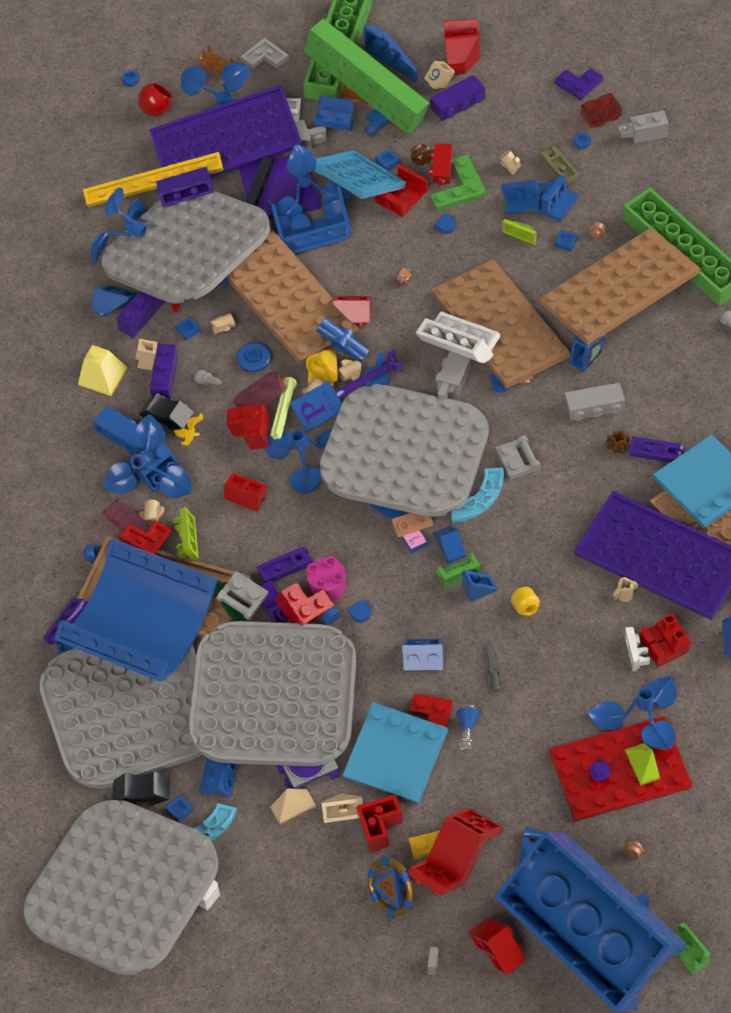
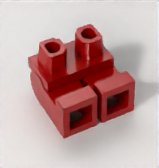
M673 614L663 617L662 620L656 622L655 626L641 628L639 632V639L642 645L648 648L649 655L657 668L685 655L692 643Z

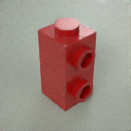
M435 143L434 150H431L430 159L433 160V166L429 167V177H432L433 183L437 185L450 184L453 146L452 144Z

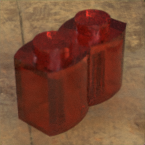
M612 93L602 95L598 99L590 100L581 105V115L590 128L600 127L605 122L615 121L621 116L622 107Z

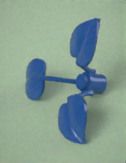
M239 63L227 64L221 74V78L224 81L222 86L225 91L216 92L203 85L207 76L201 68L189 67L181 74V88L184 93L191 96L196 95L200 88H203L214 94L216 102L222 105L234 101L231 92L237 91L243 85L251 68Z
M298 144L294 145L286 164L289 173L294 175L298 182L296 184V200L294 201L292 197L286 196L276 205L277 215L288 217L290 222L294 215L303 213L302 206L298 204L300 187H308L310 184H313L323 192L321 200L325 205L329 201L335 200L331 184L333 181L329 180L325 185V189H323L311 179L308 172H312L316 168L315 156L308 149ZM341 187L343 200L346 203L351 198L352 193Z
M118 187L107 200L105 213L111 216L115 211L125 218V229L127 232H100L91 246V257L95 264L99 254L108 242L109 235L128 237L134 235L142 238L146 233L147 226L136 221L143 213L148 211L142 201L135 199L128 208L127 216L118 210V206L124 197V190L121 187Z
M147 415L138 424L134 433L135 445L139 448H145V450L141 451L140 454L133 455L131 459L132 468L125 462L115 463L109 469L102 487L114 493H128L137 485V478L133 475L136 473V469L146 470L148 468L164 476L160 483L163 494L176 498L188 495L191 492V480L188 473L182 467L170 466L167 473L150 465V459L145 454L149 451V447L156 449L161 446L165 439V432L152 415Z
M333 428L319 434L317 437L318 443L310 439L309 435L305 436L302 430H295L292 433L283 431L281 438L276 440L269 434L268 447L264 449L272 458H284L288 455L289 450H293V448L300 453L304 469L296 470L290 477V484L295 491L301 494H309L319 486L321 482L320 471L316 467L307 468L303 451L306 450L308 441L317 448L325 450Z
M673 676L660 678L639 689L637 699H633V703L624 714L619 704L604 702L589 709L588 716L599 728L613 731L622 727V719H625L634 706L637 705L640 710L648 711L650 726L644 727L641 733L643 742L654 749H671L675 742L674 729L666 721H658L654 724L652 706L655 703L658 707H668L675 703L677 691Z

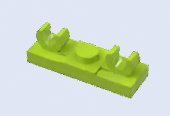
M185 506L180 509V516L174 518V522L177 524L174 528L179 532L183 542L176 546L179 551L176 554L180 559L189 556L194 561L199 559L195 517Z

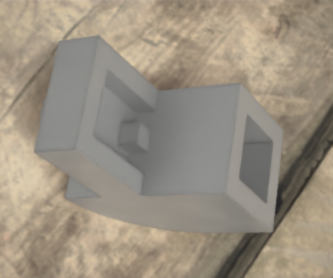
M304 120L295 121L303 147L309 151H312V145L327 142L325 126L307 129Z

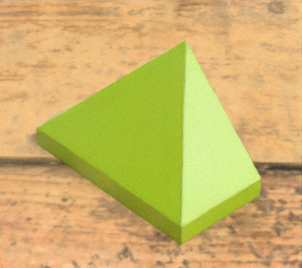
M507 219L503 220V233L530 244H536V231L529 224Z
M643 743L625 749L640 786L660 779L651 748Z

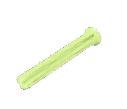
M285 377L282 380L283 388L270 434L275 440L280 439L282 436L293 389L297 385V381L291 377Z

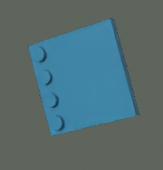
M355 150L316 159L315 172L317 174L324 175L361 199L404 189L406 181Z
M710 435L653 474V479L703 529L731 510V452L713 435Z
M372 702L343 773V778L391 795L396 794L397 797L419 804L448 733V728Z

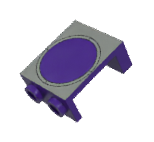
M335 760L319 766L276 765L280 775L284 774L286 778L284 783L287 789H298V787L328 774L332 780L339 777V768Z

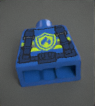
M606 334L589 345L576 336L572 342L569 364L585 372L601 354Z

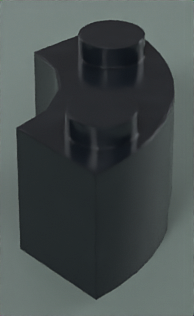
M157 393L148 398L139 415L143 418L147 415H152L158 423L168 426L167 429L181 430L194 412L186 403L180 400H169Z
M151 772L143 775L124 773L114 779L112 800H122L136 805V802H149V805H155L170 799V777L162 775L160 772Z

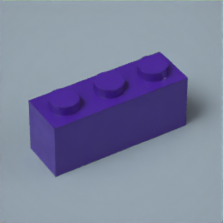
M471 75L430 97V108L441 121L452 118L455 114L465 111L470 106L480 103L485 99V87L474 75Z
M207 167L156 181L158 196L163 207L214 193L212 178Z
M140 291L116 317L119 331L134 338L166 301Z
M157 344L150 384L151 396L158 393L171 400L178 361L176 345Z

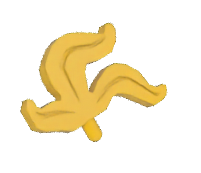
M202 413L198 417H192L188 420L187 426L189 430L185 428L174 430L177 437L185 438L181 442L182 445L188 446L194 440V436H200V433L195 432L194 426L203 420Z

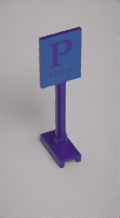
M393 349L387 353V360L382 362L379 367L337 391H334L329 381L290 402L289 404L305 431L308 432L336 416L342 406L339 400L342 396L384 372L387 373L391 370L395 374L401 372L403 364L402 362L396 364L398 360L397 358L394 359L395 350Z

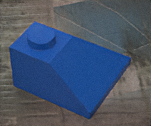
M111 285L95 288L91 310L97 311L99 315L107 316V314L129 304L138 292Z

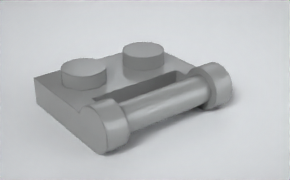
M524 435L520 436L517 440L495 447V451L510 480L541 468L540 462L536 460L528 445V438ZM522 447L530 463L529 465L525 466L517 448Z
M235 571L225 587L217 595L216 600L225 602L242 613L244 618L250 620L268 596V591ZM229 592L251 605V607L247 608L228 596Z

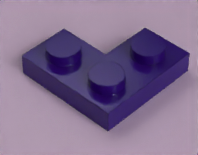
M591 68L579 78L565 70L554 79V84L577 99L582 100L603 81V76Z

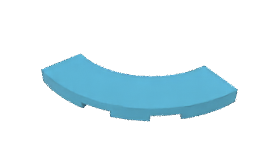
M504 467L485 469L484 480L477 494L468 498L466 503L457 511L455 509L451 511L452 523L472 519L486 511L495 502L502 489Z
M217 803L214 811L203 821V824L193 829L205 834L212 842L231 824L237 813V808Z

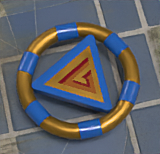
M381 857L370 865L367 874L370 896L384 913L389 916H402L411 909L414 902L412 878L407 875L408 871L400 862L390 857ZM386 865L395 868L375 881V876L380 866ZM406 889L407 896L404 905H402L401 891ZM379 893L396 908L387 906L382 901Z

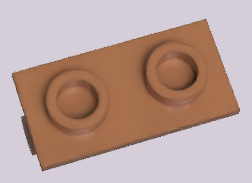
M408 513L391 519L393 523L392 529L394 533L396 532L397 537L434 525L430 516Z

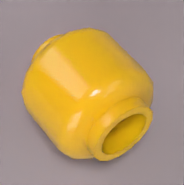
M530 587L518 588L511 596L513 607L522 616L534 614L539 607V598Z

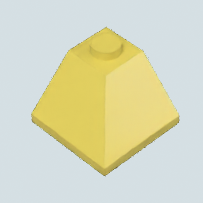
M92 345L84 358L78 385L112 396L128 367L109 350Z

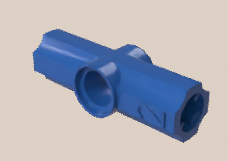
M326 317L315 330L331 341V345L335 350L346 352L360 363L370 350L355 339L354 334L349 329L340 328Z

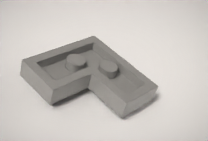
M266 38L262 39L240 57L241 62L252 70L263 61L268 62L277 69L289 60L287 53Z

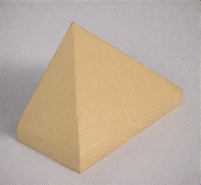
M286 789L270 808L279 824H282L316 807V804L307 789Z
M338 794L321 802L324 823L357 819L356 806L363 804L362 797Z

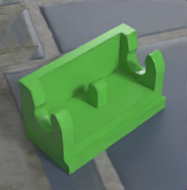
M470 553L468 559L443 569L441 566H437L438 570H436V573L443 587L447 589L462 583V572L464 570L480 573V564L474 554Z
M684 922L681 923L675 934L687 946L676 955L693 975L709 964L711 954Z

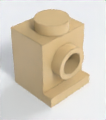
M139 339L135 360H139L137 368L152 370L158 342Z

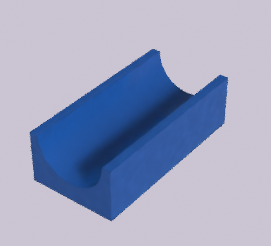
M545 831L494 896L615 1012L635 1011L640 1005L637 1001L638 995L648 979L664 962L673 955L682 952L687 946L683 940L565 832Z

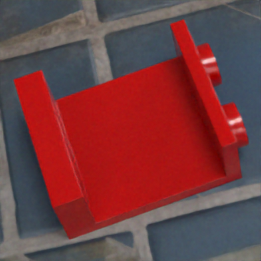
M399 164L397 166V174L399 178L406 181L405 188L374 196V202L403 218L427 193L428 180L424 176L418 175L409 168Z

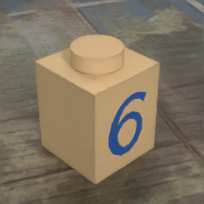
M434 61L424 79L429 82V86L433 89L446 88L455 71L444 61Z

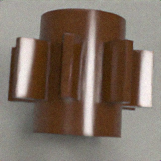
M415 145L410 150L412 152L411 160L414 164L423 166L431 161V149L427 145Z
M613 431L612 436H607V449H612L613 454H624V450L630 448V436H626L624 431Z

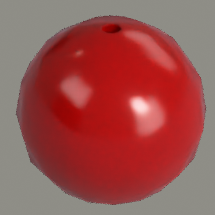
M153 82L141 88L138 94V104L146 115L157 117L164 115L170 109L172 96L164 87Z

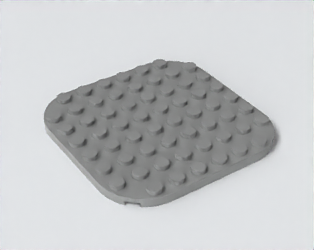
M216 191L163 207L159 200L137 220L147 226L145 235L142 238L134 235L131 237L120 235L106 247L102 257V266L106 275L114 281L166 302L184 303V299L194 298L195 300L209 293L260 246L270 232V221L266 212L261 208Z
M373 384L371 387L363 386L351 392L342 403L321 457L320 476L322 481L324 480L328 485L330 491L347 499L423 516H444L449 511L460 509L470 495L488 440V422L485 416L469 403L447 398L443 400L438 396L388 385Z
M234 621L217 626L216 630L204 636L197 651L189 721L190 736L194 746L205 757L221 763L319 766L333 761L343 753L351 738L356 675V651L353 643L342 634V631L321 624H304L301 626L298 623Z
M193 645L174 672L160 682L76 648L59 654L48 663L47 669L40 678V693L64 765L74 780L91 788L113 787L114 779L124 773L132 775L149 774L193 760L202 755L194 746L189 729L197 658Z
M122 800L100 802L85 810L77 818L35 881L25 900V921L38 939L116 974L135 975L137 972L147 968L150 970L158 965L170 952L214 881L219 864L215 847L211 840L202 832Z

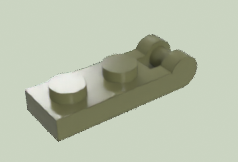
M555 145L549 147L547 151L543 150L538 153L540 160L545 162L557 178L559 175L566 177V186L580 180L578 171Z

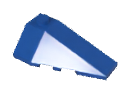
M363 26L365 50L416 83L418 81L417 68L387 31L377 26Z

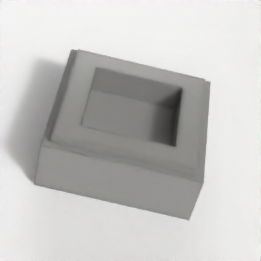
M430 947L428 975L436 976L439 949Z

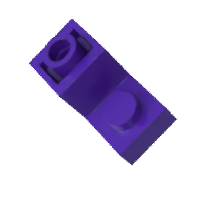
M268 580L260 585L268 591V596L261 606L274 623H284L288 618L275 601L279 594L273 582Z

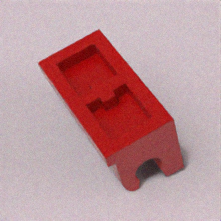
M233 472L224 484V499L258 512L261 501H265L267 485Z

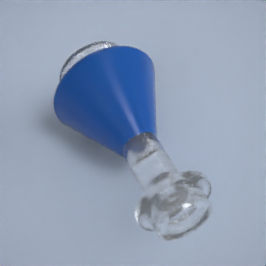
M464 704L456 711V716L463 728L462 739L458 741V745L463 750H470L474 745V741L470 739L471 729L479 718L480 713L474 705Z

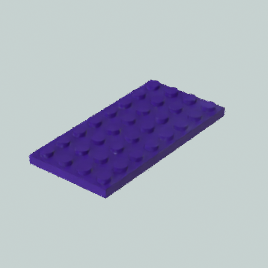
M282 85L149 129L161 167L219 152L224 170L210 174L211 178L262 161L264 156L271 158L292 151L295 144L303 146Z
M612 491L574 551L576 556L622 578L625 577L631 581H636L639 586L709 620H713L731 590V545L615 491Z

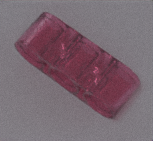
M271 371L236 395L233 402L236 407L258 404L266 406L283 394L287 386L277 371Z
M117 499L103 510L107 520L121 533L129 524L145 533L149 530L148 525L120 499Z

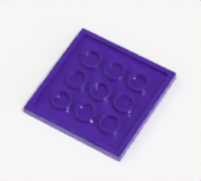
M289 156L273 159V169L258 206L266 212L269 219L271 217L267 200H271L275 207L286 196L292 197L294 201L296 200V184L298 182L295 176L289 173L286 164ZM261 161L239 168L246 200ZM308 172L311 176V179L314 180L313 173ZM310 184L308 187H300L298 204L302 206L303 213L321 209L317 188L313 184Z

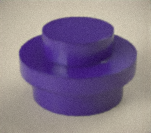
M603 761L594 762L589 769L590 776L596 781H604L610 775L609 765Z

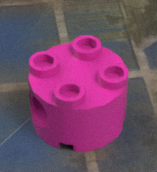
M330 556L318 559L307 566V585L311 596L324 590L331 602L342 597L347 586L344 567L335 557Z

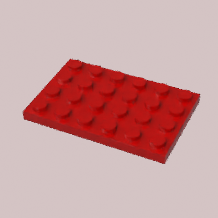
M665 716L653 719L654 724L658 721H666ZM649 720L549 748L551 760L574 822L692 789V783L676 743L674 742L673 747L668 750L651 748L660 779L641 786L625 749L644 743L641 733L644 727L650 726ZM596 761H603L610 767V775L604 781H596L590 776V766Z

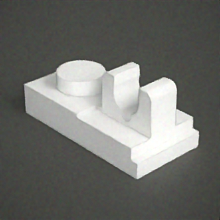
M633 627L625 628V641L632 670L637 671L640 666L650 664V657H642V655L648 654V648H637L640 645L638 633L635 634Z

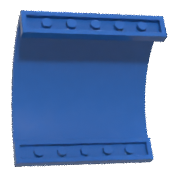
M111 539L105 557L107 559L93 594L73 624L64 620L59 622L55 640L160 682L174 672L190 650L206 617L218 578L121 541Z

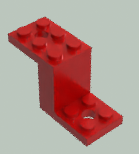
M469 807L448 815L427 859L411 866L407 875L413 877L414 882L430 887V890L437 895L451 892L466 884L486 840L500 835L504 827Z

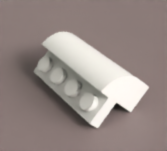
M441 311L435 321L425 318L416 332L418 337L426 343L481 363H485L492 358L493 353L491 350L500 338V334L497 331Z

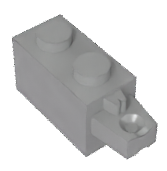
M664 110L630 117L629 123L618 126L620 138L632 137L634 144L668 137L669 122Z
M451 351L447 358L444 357L441 372L438 371L435 378L440 399L444 400L450 393L459 396L471 369L470 358Z

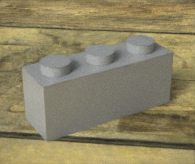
M620 382L565 392L564 403L569 421H580L588 417H600L605 414H617L625 411V398Z

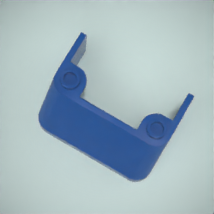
M331 183L335 200L329 201L324 206L325 217L310 221L311 229L294 233L289 218L284 215L278 216L275 204L271 200H267L275 233L294 254L342 241L350 236L351 229L342 191L337 183Z

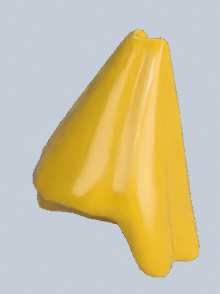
M334 348L314 353L307 358L308 384L312 379L317 378L323 383L329 381L331 386H334V381L336 382L338 379L337 353Z

